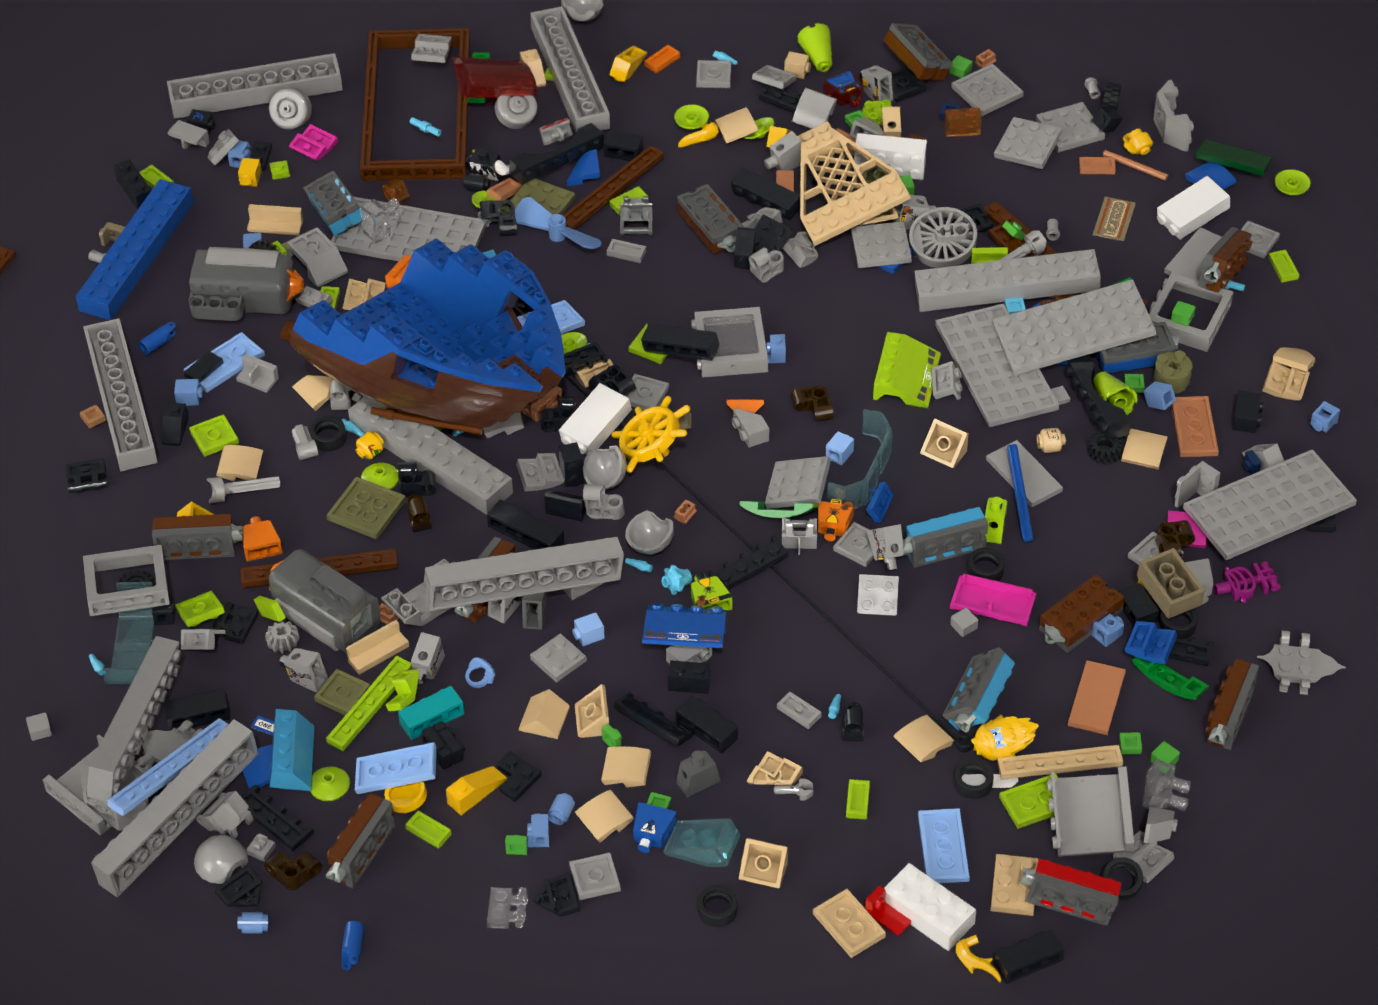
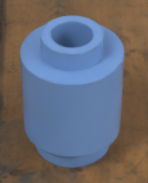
M566 793L556 796L548 812V819L552 823L563 825L564 822H567L575 806L572 796Z
M242 912V916H238V929H242V934H258L268 931V914H263V912Z

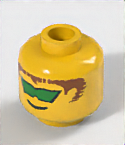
M366 432L356 440L357 449L355 451L361 458L373 459L383 451L384 441L378 433Z

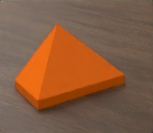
M727 399V405L732 410L740 409L755 413L764 404V400Z

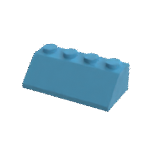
M276 709L270 788L311 791L314 725L295 710Z

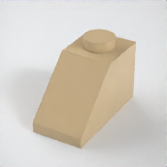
M537 50L520 52L521 69L529 88L546 86L544 71Z

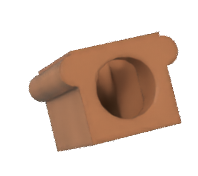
M988 49L976 56L975 63L979 67L984 68L996 62V54Z
M685 500L675 511L673 517L686 524L697 512L695 504Z
M381 603L379 606L381 622L389 624L399 619L387 605Z

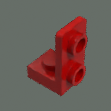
M879 885L866 898L865 909L875 921L895 935L900 936L911 924V920L886 903V890Z

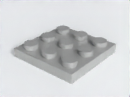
M990 64L952 82L951 86L981 116L1023 97V91L994 64Z
M1083 102L1036 115L1038 123L1062 128V134L1054 147L1057 152L1105 139V133L1091 121L1094 117Z
M1013 117L994 152V158L1043 169L1062 134V128Z
M904 221L851 228L858 268L912 263Z
M829 457L775 462L765 500L766 508L794 506V503L820 504L831 462Z

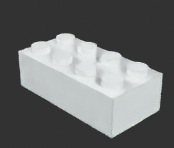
M857 133L856 144L884 163L891 165L890 167L895 169L899 176L911 174L912 179L923 180L927 140ZM855 151L854 161L857 165L869 161Z
M910 863L884 888L886 890V903L911 920L910 925L947 951L975 924V908Z

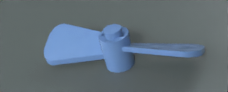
M531 197L522 199L515 209V219L518 224L549 231V238L552 241L560 242L568 237L587 249H595L601 246L599 239L566 227V219L563 215H552Z

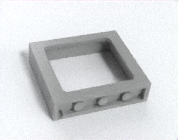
M1172 272L1168 279L1165 278L1162 286L1163 289L1158 291L1157 301H1153L1149 316L1153 323L1166 322L1170 334L1179 336V343L1207 352L1232 305L1234 292L1222 288L1218 293L1199 286L1198 280ZM1172 288L1220 303L1206 330L1184 326L1158 316Z
M162 545L83 556L90 616L170 605ZM154 563L155 586L106 594L97 593L95 572Z

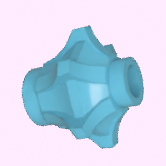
M671 565L670 569H664L665 576L662 577V585L665 588H669L672 595H676L678 591L682 592L684 586L692 582V575L688 569H679L676 565Z

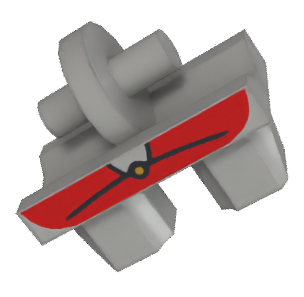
M568 118L558 120L539 129L545 146L556 141L562 142L565 138L573 135Z

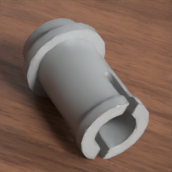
M1093 77L1085 80L1084 86L1088 89L1090 98L1097 99L1101 95L1097 87L1098 82Z
M1049 219L1047 221L1046 237L1051 241H1055L1060 236L1058 221L1056 219Z
M92 250L88 258L90 261L100 263L106 253L103 254Z

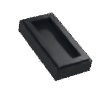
M208 351L184 371V376L188 379H198L200 383L223 364V359Z

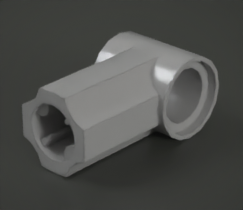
M302 424L295 426L292 430V436L296 443L299 460L318 456L315 440H312L307 426Z

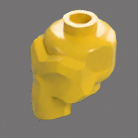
M1140 128L1123 137L1124 147L1131 154H1141L1143 156L1151 151L1150 148L1153 145V141L1149 134L1142 132Z

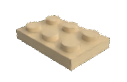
M996 854L991 911L1033 916L1034 904L1025 902L1028 887L1020 884L1023 868L1034 869L1038 861L1037 858Z
M848 889L813 909V915L851 958L886 937V932Z

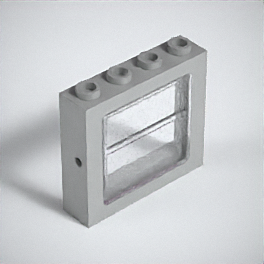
M760 307L694 312V320H691L692 329L716 332L720 343L713 361L697 359V370H701L702 377L768 372V356Z

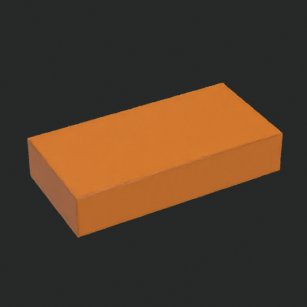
M667 45L644 61L645 66L657 74L679 59L680 52Z

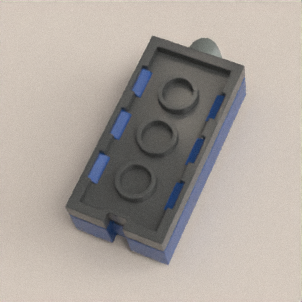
M1166 322L1153 323L1156 329L1155 336L1095 352V356L1097 359L1100 358L1099 365L1102 372L1107 373L1155 366L1159 354L1176 352L1179 336L1170 334Z

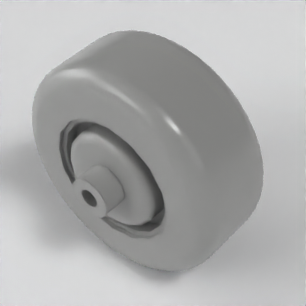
M509 87L503 90L495 103V114L498 120L506 127L512 129H521L528 126L537 113V102L534 96L522 87Z
M286 88L274 94L269 104V113L272 121L278 127L292 130L305 125L309 121L312 106L304 92L294 88Z

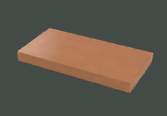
M1208 396L1176 397V401L1171 405L1180 457L1218 456L1219 450Z
M1087 660L1069 717L1068 726L1108 735L1126 669Z

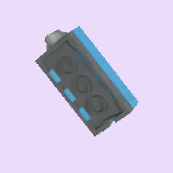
M334 170L303 187L311 204L334 236L343 233L347 226L351 224L356 225L365 219L358 203Z
M980 507L933 518L928 521L914 523L907 526L906 539H903L904 555L907 554L913 568L972 553L978 548L986 547L987 538L985 534L988 532V522Z
M1000 647L988 651L987 654L981 653L973 656L942 715L958 731L962 730L966 733L972 726L985 723L990 717L989 714L992 708L997 703L999 694L1005 687L1004 684L1007 678L1012 674L1011 670L1015 662Z

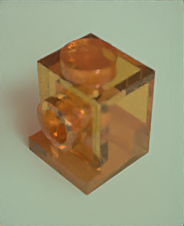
M393 179L382 185L385 198L390 202H394V204L410 196L403 180Z

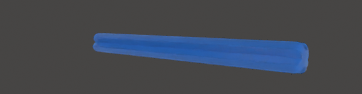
M1012 444L1007 446L1021 533L1024 542H1031L1033 534L1017 445Z

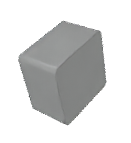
M965 608L951 616L950 625L964 637L978 629V619Z
M46 713L26 718L32 741L52 736Z

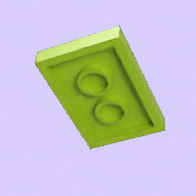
M1051 775L1000 792L999 798L1017 829L1054 816V811H1050L1049 798H1053L1052 792H1048L1047 779H1051Z

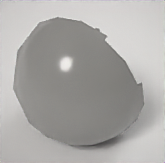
M561 0V5L570 19L577 22H588L599 15L603 7V1Z
M609 446L610 449L595 448L588 452L583 465L584 479L587 484L604 485L605 490L620 484L625 477L627 464L626 457L618 446Z
M647 510L636 515L629 522L625 538L630 547L636 552L653 555L662 552L668 547L674 536V524L672 520L668 518L661 520L653 512Z
M215 835L202 842L194 858V866L198 875L210 883L222 884L231 878L233 871L238 866L243 868L249 862L245 847L239 840L227 835Z

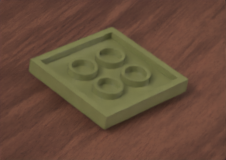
M534 178L524 183L510 201L516 209L522 199L531 197L552 215H563L575 200L576 195L574 192ZM506 206L504 213H510V208Z
M355 477L326 515L327 520L377 540L405 503L406 496L362 478Z

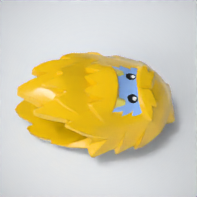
M999 715L994 720L991 719L979 727L975 737L971 739L974 744L973 750L977 752V755H982L984 758L996 761L997 758L1015 756L1017 752L1026 748L1034 740L1033 738L1036 736L1034 733L1039 726L1037 723L1029 722L1030 718H1017L1014 716L1003 718L1002 715Z

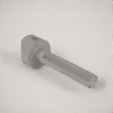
M1039 230L1031 231L1024 236L1026 244L1000 260L1023 258L1030 252L1038 256L1045 251L1046 239Z
M279 476L225 484L222 477L206 478L212 487L210 504L225 502L226 494L280 487Z

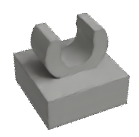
M259 833L248 846L246 852L247 855L265 862L275 849L276 844L274 841L269 840L267 836Z

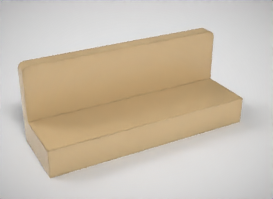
M249 204L250 220L247 227L248 232L300 235L303 224L302 208Z
M394 620L346 648L348 663L359 675L409 647V641L400 632L399 622Z

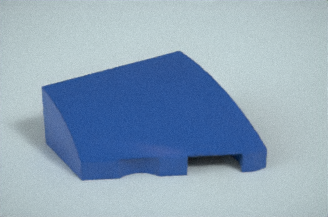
M597 149L588 151L579 158L567 179V186L583 185V179L600 178Z

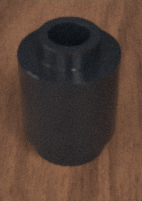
M466 174L463 186L472 191H486L490 188V179H488L487 175Z

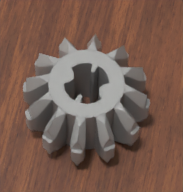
M282 620L279 624L274 622L273 626H268L265 638L269 649H273L274 653L280 651L283 654L286 650L291 652L292 648H297L300 636L296 625H292L290 621L284 623Z

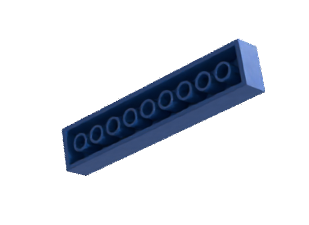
M161 179L157 182L76 295L80 312L112 320L194 204L191 187Z

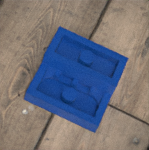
M1210 161L1185 173L1186 180L1194 184L1206 176L1221 189L1236 183V179L1228 170L1220 164Z
M1136 621L1125 647V652L1146 661L1166 664L1177 638L1176 630L1158 629L1156 623Z
M272 745L257 748L259 754L243 770L249 789L254 785L261 788L270 783Z

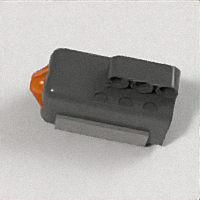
M209 247L208 250L197 249L189 280V307L192 317L196 319L237 321L242 318L244 312L282 315L290 311L293 298L303 291L304 279L294 269L292 259L288 255L281 254V251Z
M302 549L295 550L285 560L274 564L269 574L271 599L278 601L286 619L335 651L341 650L347 654L346 648L378 629L380 625L378 598Z

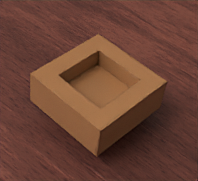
M97 405L80 412L81 419L89 429L106 421L105 415Z

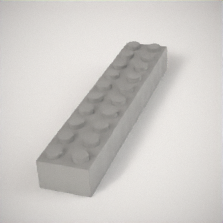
M563 6L530 13L532 32L575 132H577L578 128L589 123L594 124L601 131L610 129V113Z
M335 53L167 81L174 119L189 116L192 109L218 112L270 103L275 93L286 88L301 90L307 96L343 90Z
M1095 249L917 270L915 271V288L919 311L925 312L999 303L1011 298H1023L1024 300L1090 292L1100 289V271Z
M120 318L83 326L120 472L158 463Z
M363 397L348 409L349 421L360 428L363 433H378L384 441V448L406 462H417V469L419 471H432L435 474L437 483L487 515L500 499L505 501L513 494L511 477L431 425L399 419L389 420L383 416L372 415V407L381 409L391 407Z
M618 537L437 566L433 565L425 567L423 595L428 610L433 611L617 581L621 578L624 553Z
M159 636L155 637L89 765L87 797L108 802V799L120 791L121 782H125L127 778L128 768L133 766L135 754L138 755L140 752L141 742L147 738L148 728L153 726L154 716L159 714L161 702L166 700L167 689L171 690L173 677L178 676L180 666L177 665V662H179L181 656L179 641Z
M235 719L229 725H226L222 732L215 739H212L208 746L201 753H198L194 760L187 767H184L180 774L173 781H170L166 788L159 795L155 796L151 803L144 810H141L137 817L130 824L126 825L123 831L115 839H112L101 853L95 856L91 864L101 887L118 898L259 754L253 731Z

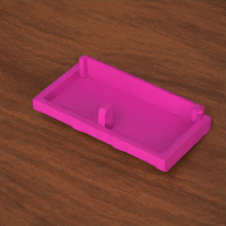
M963 574L959 577L950 603V609L961 611L967 608L975 615L1027 626L1035 603L1036 593L1030 588Z

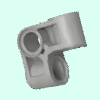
M762 248L748 258L750 272L762 283L769 281L784 270L783 254L780 251L774 250L768 253L766 248Z
M335 380L331 382V410H348L351 408L350 389Z
M584 485L583 500L586 506V513L590 518L618 520L624 516L623 498L620 495L605 494L604 485Z

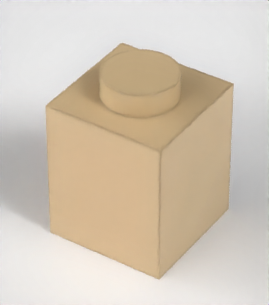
M789 51L785 60L784 70L796 74L797 78L804 79L806 73H809L811 69L809 55Z

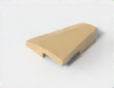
M767 751L760 764L755 766L747 779V783L792 786L803 774V769L786 758L781 759Z

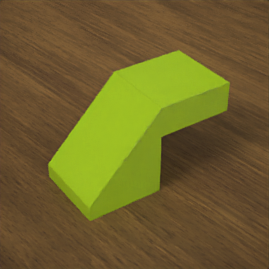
M418 669L404 670L392 680L398 695L385 704L388 711H400L415 701L419 678Z

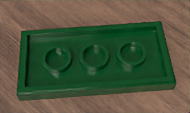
M1208 139L1204 140L1196 152V158L1261 176L1264 175L1272 160V157Z

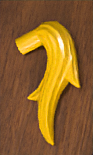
M714 122L702 126V130L682 138L678 143V147L682 148L717 137L719 127Z
M976 935L957 942L956 954L971 973H973L974 968L982 969L992 974L1001 983L998 971L990 963L992 958H979L969 950V946L979 943Z

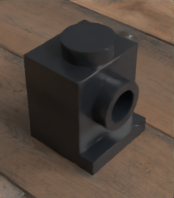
M168 594L170 605L152 607L154 625H174L175 603L171 602L170 594Z

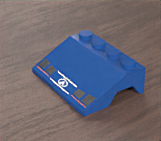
M652 603L648 605L646 610L642 643L723 648L727 625V610H723L722 607L718 606L711 607V609H703V606L699 605L685 608L680 604H673L671 607L663 606L661 603Z

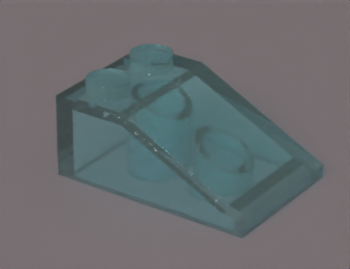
M731 818L677 821L663 852L665 855L706 867H727L741 835Z

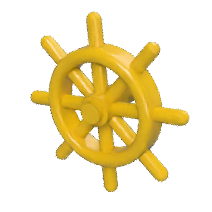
M666 396L660 406L651 407L644 411L641 407H636V416L626 424L624 429L612 432V437L615 439L619 438V447L627 459L630 460L626 468L627 472H633L638 462H645L656 458L658 462L663 461L664 457L669 454L670 450L668 447L675 438L687 435L686 430L679 429L678 419L690 411V406L685 405L673 413L668 408L672 399L670 396Z

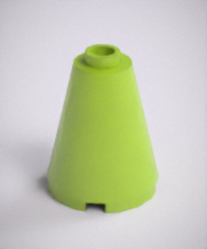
M817 23L815 27L810 28V26L802 29L798 34V43L806 55H809L810 61L818 71H828L832 66L831 34L828 26Z
M1107 372L1098 373L1093 379L1098 395L1110 404L1122 408L1126 415L1131 413L1134 403H1137V394L1134 389Z

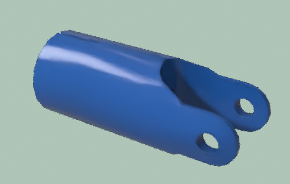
M169 322L138 341V347L142 353L148 355L176 335V332L173 330L176 324Z
M349 921L345 924L341 963L345 971H349L352 964L358 963L361 953L364 925L358 921Z

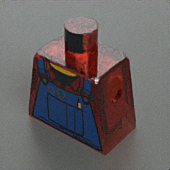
M851 69L824 79L823 92L825 95L836 98V104L839 106L851 104L853 107H857L861 102L862 87L854 71Z

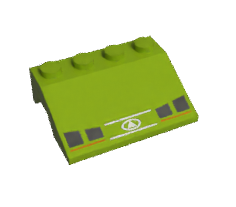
M887 332L874 382L873 400H878L884 394L900 397L906 405L928 408L933 390L932 368L939 365L941 353L905 334Z

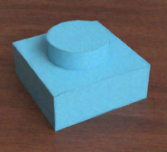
M1023 298L1005 299L1004 305L1009 314L1026 310Z

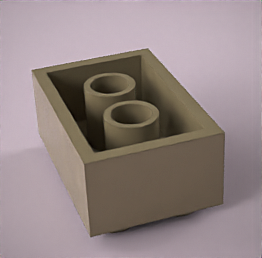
M1174 548L1140 561L1137 577L1168 619L1202 605L1205 590Z

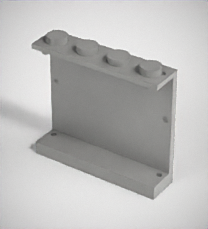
M97 735L98 744L100 746L103 737ZM99 746L81 761L90 765ZM134 760L132 768H128L127 778L125 782H121L120 791L145 773L137 761ZM80 762L57 780L47 775L43 779L46 792L101 836L112 827L105 823L100 815L84 803L79 770Z
M1118 767V774L1068 778H1055L1054 771H1051V779H1047L1048 792H1052L1053 798H1049L1050 811H1054V817H1051V830H1056V836L1052 837L1053 849H1057L1058 857L1134 852L1127 767Z

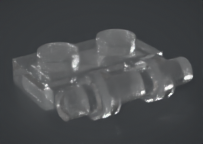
M491 887L487 928L509 929V921L515 922V927L517 928L523 927L527 914L525 911V905L528 903L527 889L521 887L517 895H512V888ZM511 905L517 906L515 911H511Z

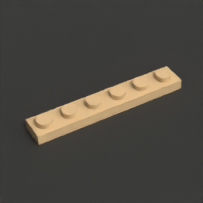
M1119 745L997 758L1000 778L1010 779L1051 774V771H1054V773L1119 767L1123 765V759Z

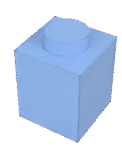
M838 431L826 445V456L831 461L843 465L854 451V438Z
M596 612L574 620L575 628L572 629L573 635L576 640L580 641L582 646L605 639L604 626Z

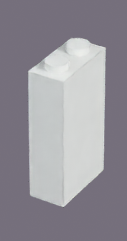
M1206 176L1157 207V220L1161 225L1167 227L1172 235L1182 239L1229 209L1230 196Z
M599 383L559 429L561 441L564 444L577 442L581 454H588L591 449L599 448L632 410L629 398Z

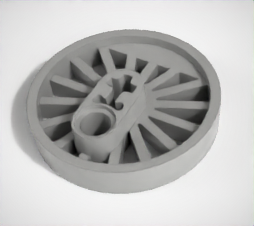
M939 207L928 210L917 217L910 228L909 241L915 257L927 266L933 268L958 266L969 259L972 248H976V225L969 215L955 208ZM943 217H946V218H948V219H947V222H946V224L943 225V219H942V218H943ZM939 218L940 225L938 226L933 219ZM929 222L932 228L925 223ZM942 248L944 251L945 259H939ZM947 249L953 256L952 258H948Z

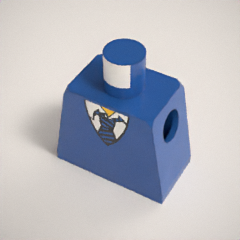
M639 802L633 829L634 841L639 843L638 850L648 853L651 846L662 848L677 825V812Z

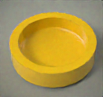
M423 781L385 789V799L392 802L393 811L398 813H409L418 809L427 797V789Z

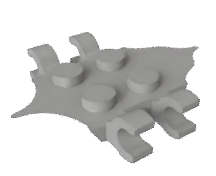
M1282 630L1279 645L1274 644L1272 651L1267 655L1257 656L1266 660L1272 666L1274 676L1279 680V692H1288L1290 683H1300L1299 694L1308 695L1310 683H1315L1323 676L1332 675L1337 670L1346 668L1338 664L1332 657L1322 653L1319 649L1309 648L1310 634L1307 633L1301 634L1299 647L1289 646L1290 631Z
M185 720L180 727L173 728L171 731H148L146 740L141 742L144 756L140 757L137 762L146 772L152 768L154 762L159 763L203 729L200 728L196 731L191 728L193 723Z

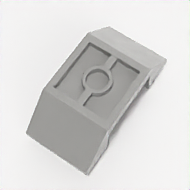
M1168 80L1157 93L1153 120L1163 143L1182 151H1188L1189 144L1192 142L1191 131L1194 129L1193 122L1187 114H1174L1178 88L1174 86L1172 80Z
M318 227L281 244L287 250L289 257L295 255L307 267L308 278L317 288L348 273V269L337 247Z
M443 559L435 565L437 566L449 563L445 559ZM424 582L405 594L396 588L381 597V600L404 624L423 626L450 609L428 610L423 595Z
M82 761L79 763L84 803L113 828L119 831L123 830L126 825L130 824L137 817L141 810H144L149 805L148 799H146L122 816L108 807V802L87 797L89 765Z

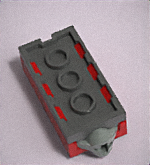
M1038 859L1034 869L1024 867L1020 884L1028 887L1025 902L1105 926L1108 925L1112 912H1114L1118 904L1121 882L1111 878L1100 877L1091 872H1083L1070 866H1063L1043 859Z

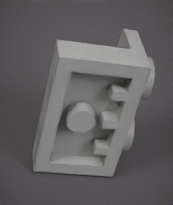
M952 361L932 368L933 396L935 399L954 394L957 400L961 399L963 388L960 378H962L959 367L956 368Z

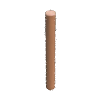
M1107 150L1103 153L1104 157H1114L1116 162L1164 181L1168 179L1169 175Z

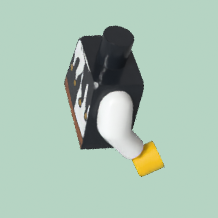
M484 147L476 148V150L473 149L472 153L465 158V163L470 166V173L487 175L491 182L500 183L504 176L509 174V165L503 163L500 155L488 151Z

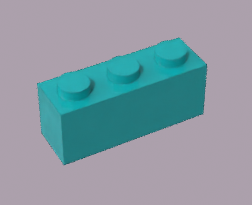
M449 686L398 711L399 724L408 737L413 740L421 736L422 730L429 726L432 727L440 721L446 724L464 715L463 701L453 687Z

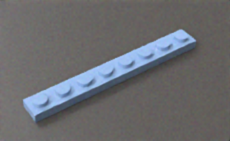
M220 718L108 799L107 806L122 816L126 815L177 777L181 770L187 767L194 760L195 756L201 753L208 746L209 742L215 739L222 732L223 728L229 724Z

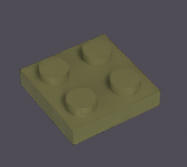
M336 669L314 696L315 702L346 715L367 691L370 684Z

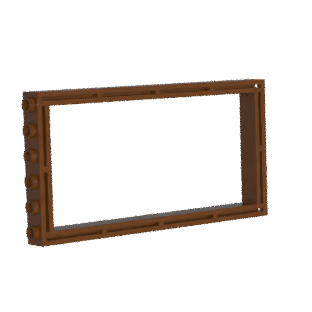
M469 28L369 31L360 163L362 181L464 179L467 165L465 158L467 157L470 71ZM418 34L452 37L450 48L460 47L456 159L373 161L379 49H414Z

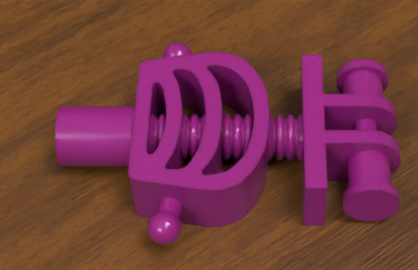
M1262 562L1259 566L1257 563H1253V575L1244 567L1230 569V567L1226 566L1224 568V582L1213 584L1215 595L1230 592L1233 600H1240L1241 603H1246V599H1251L1254 596L1256 584H1259L1264 595L1268 594L1269 585L1273 592L1281 588V585L1277 582L1278 578L1274 575V570L1269 567L1268 562Z

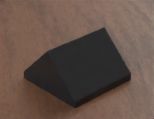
M559 491L545 492L546 514L580 522L583 521L586 514V506L582 496Z

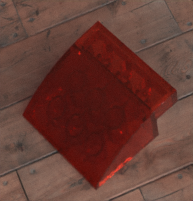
M453 56L461 97L498 98L500 96H520L523 98L524 96H533L535 98L538 88L530 67L522 60Z

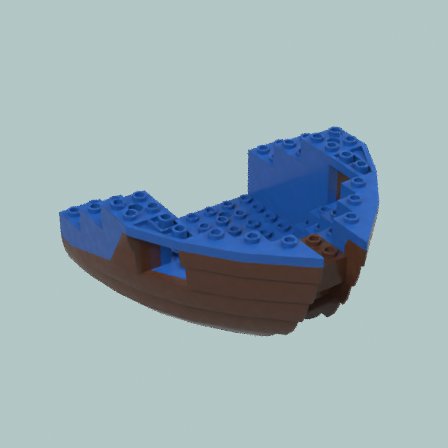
M437 238L414 250L400 283L348 312L340 314L324 300L300 312L289 342L299 355L318 370L346 388L370 400L409 414L481 428L490 427L497 422H504L514 413H519L524 408L530 406L538 397L542 398L553 386L556 387L566 372L561 331L551 303L534 272L507 250L492 258H488L472 244L457 252H453ZM518 297L534 309V311L529 313L523 327L512 309Z

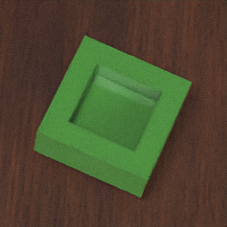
M859 110L845 115V121L852 129L854 120L864 118L865 116Z
M1006 220L1002 225L1017 239L1023 240L1026 235L1022 231L1023 227L1017 222L1011 223Z
M1124 374L1125 384L1133 388L1135 393H1144L1143 374Z
M609 724L603 726L602 740L609 747H621L622 736L617 729H613Z
M1140 733L1119 734L1121 754L1142 753Z
M651 792L647 804L669 809L671 797Z
M506 835V854L527 855V836Z

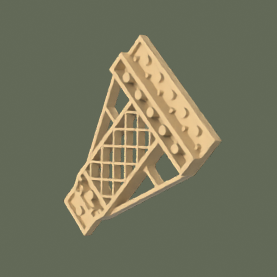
M828 121L797 136L802 142L800 218L814 246L911 199L895 169L831 128ZM846 145L869 161L857 165ZM834 154H840L839 158H833ZM824 161L823 166H818V162ZM835 163L834 168L828 167L829 164ZM806 164L818 184L806 191ZM847 165L845 170L839 169L840 166ZM876 165L889 173L869 184L866 183L862 176V172ZM825 172L831 173L829 178L823 177ZM836 174L842 175L840 180L834 179ZM847 176L853 177L851 182L845 181ZM831 184L837 185L835 190L829 189ZM842 186L848 187L847 191L840 190ZM822 193L828 204L806 215V200Z

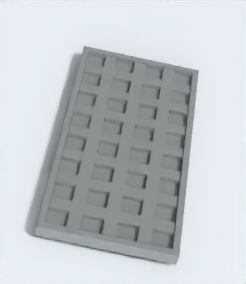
M353 197L358 203L365 219L356 225L351 224L347 226L343 233L336 236L333 235L331 242L337 247L338 251L399 262L405 255L412 257L414 250L436 238L453 252H457L470 244L477 248L487 222L484 219Z
M1133 279L992 319L993 326L1014 375L1156 335V329Z
M1004 304L935 321V326L956 366L959 367L962 377L988 427L1059 410V404L1039 368L1017 375L1013 374L992 319L1009 315Z
M1312 449L1185 502L1183 509L1224 559L1228 560L1356 505L1357 500Z

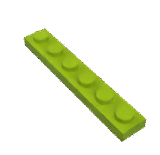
M396 656L327 736V743L344 751L396 690L392 680L404 670H413L411 662Z

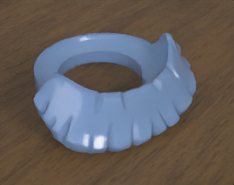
M473 658L465 674L467 683L473 688H481L487 684H492L495 677L494 669L491 668L492 665L483 658ZM479 668L486 670L485 676L481 681L473 682L470 680V673L473 670Z

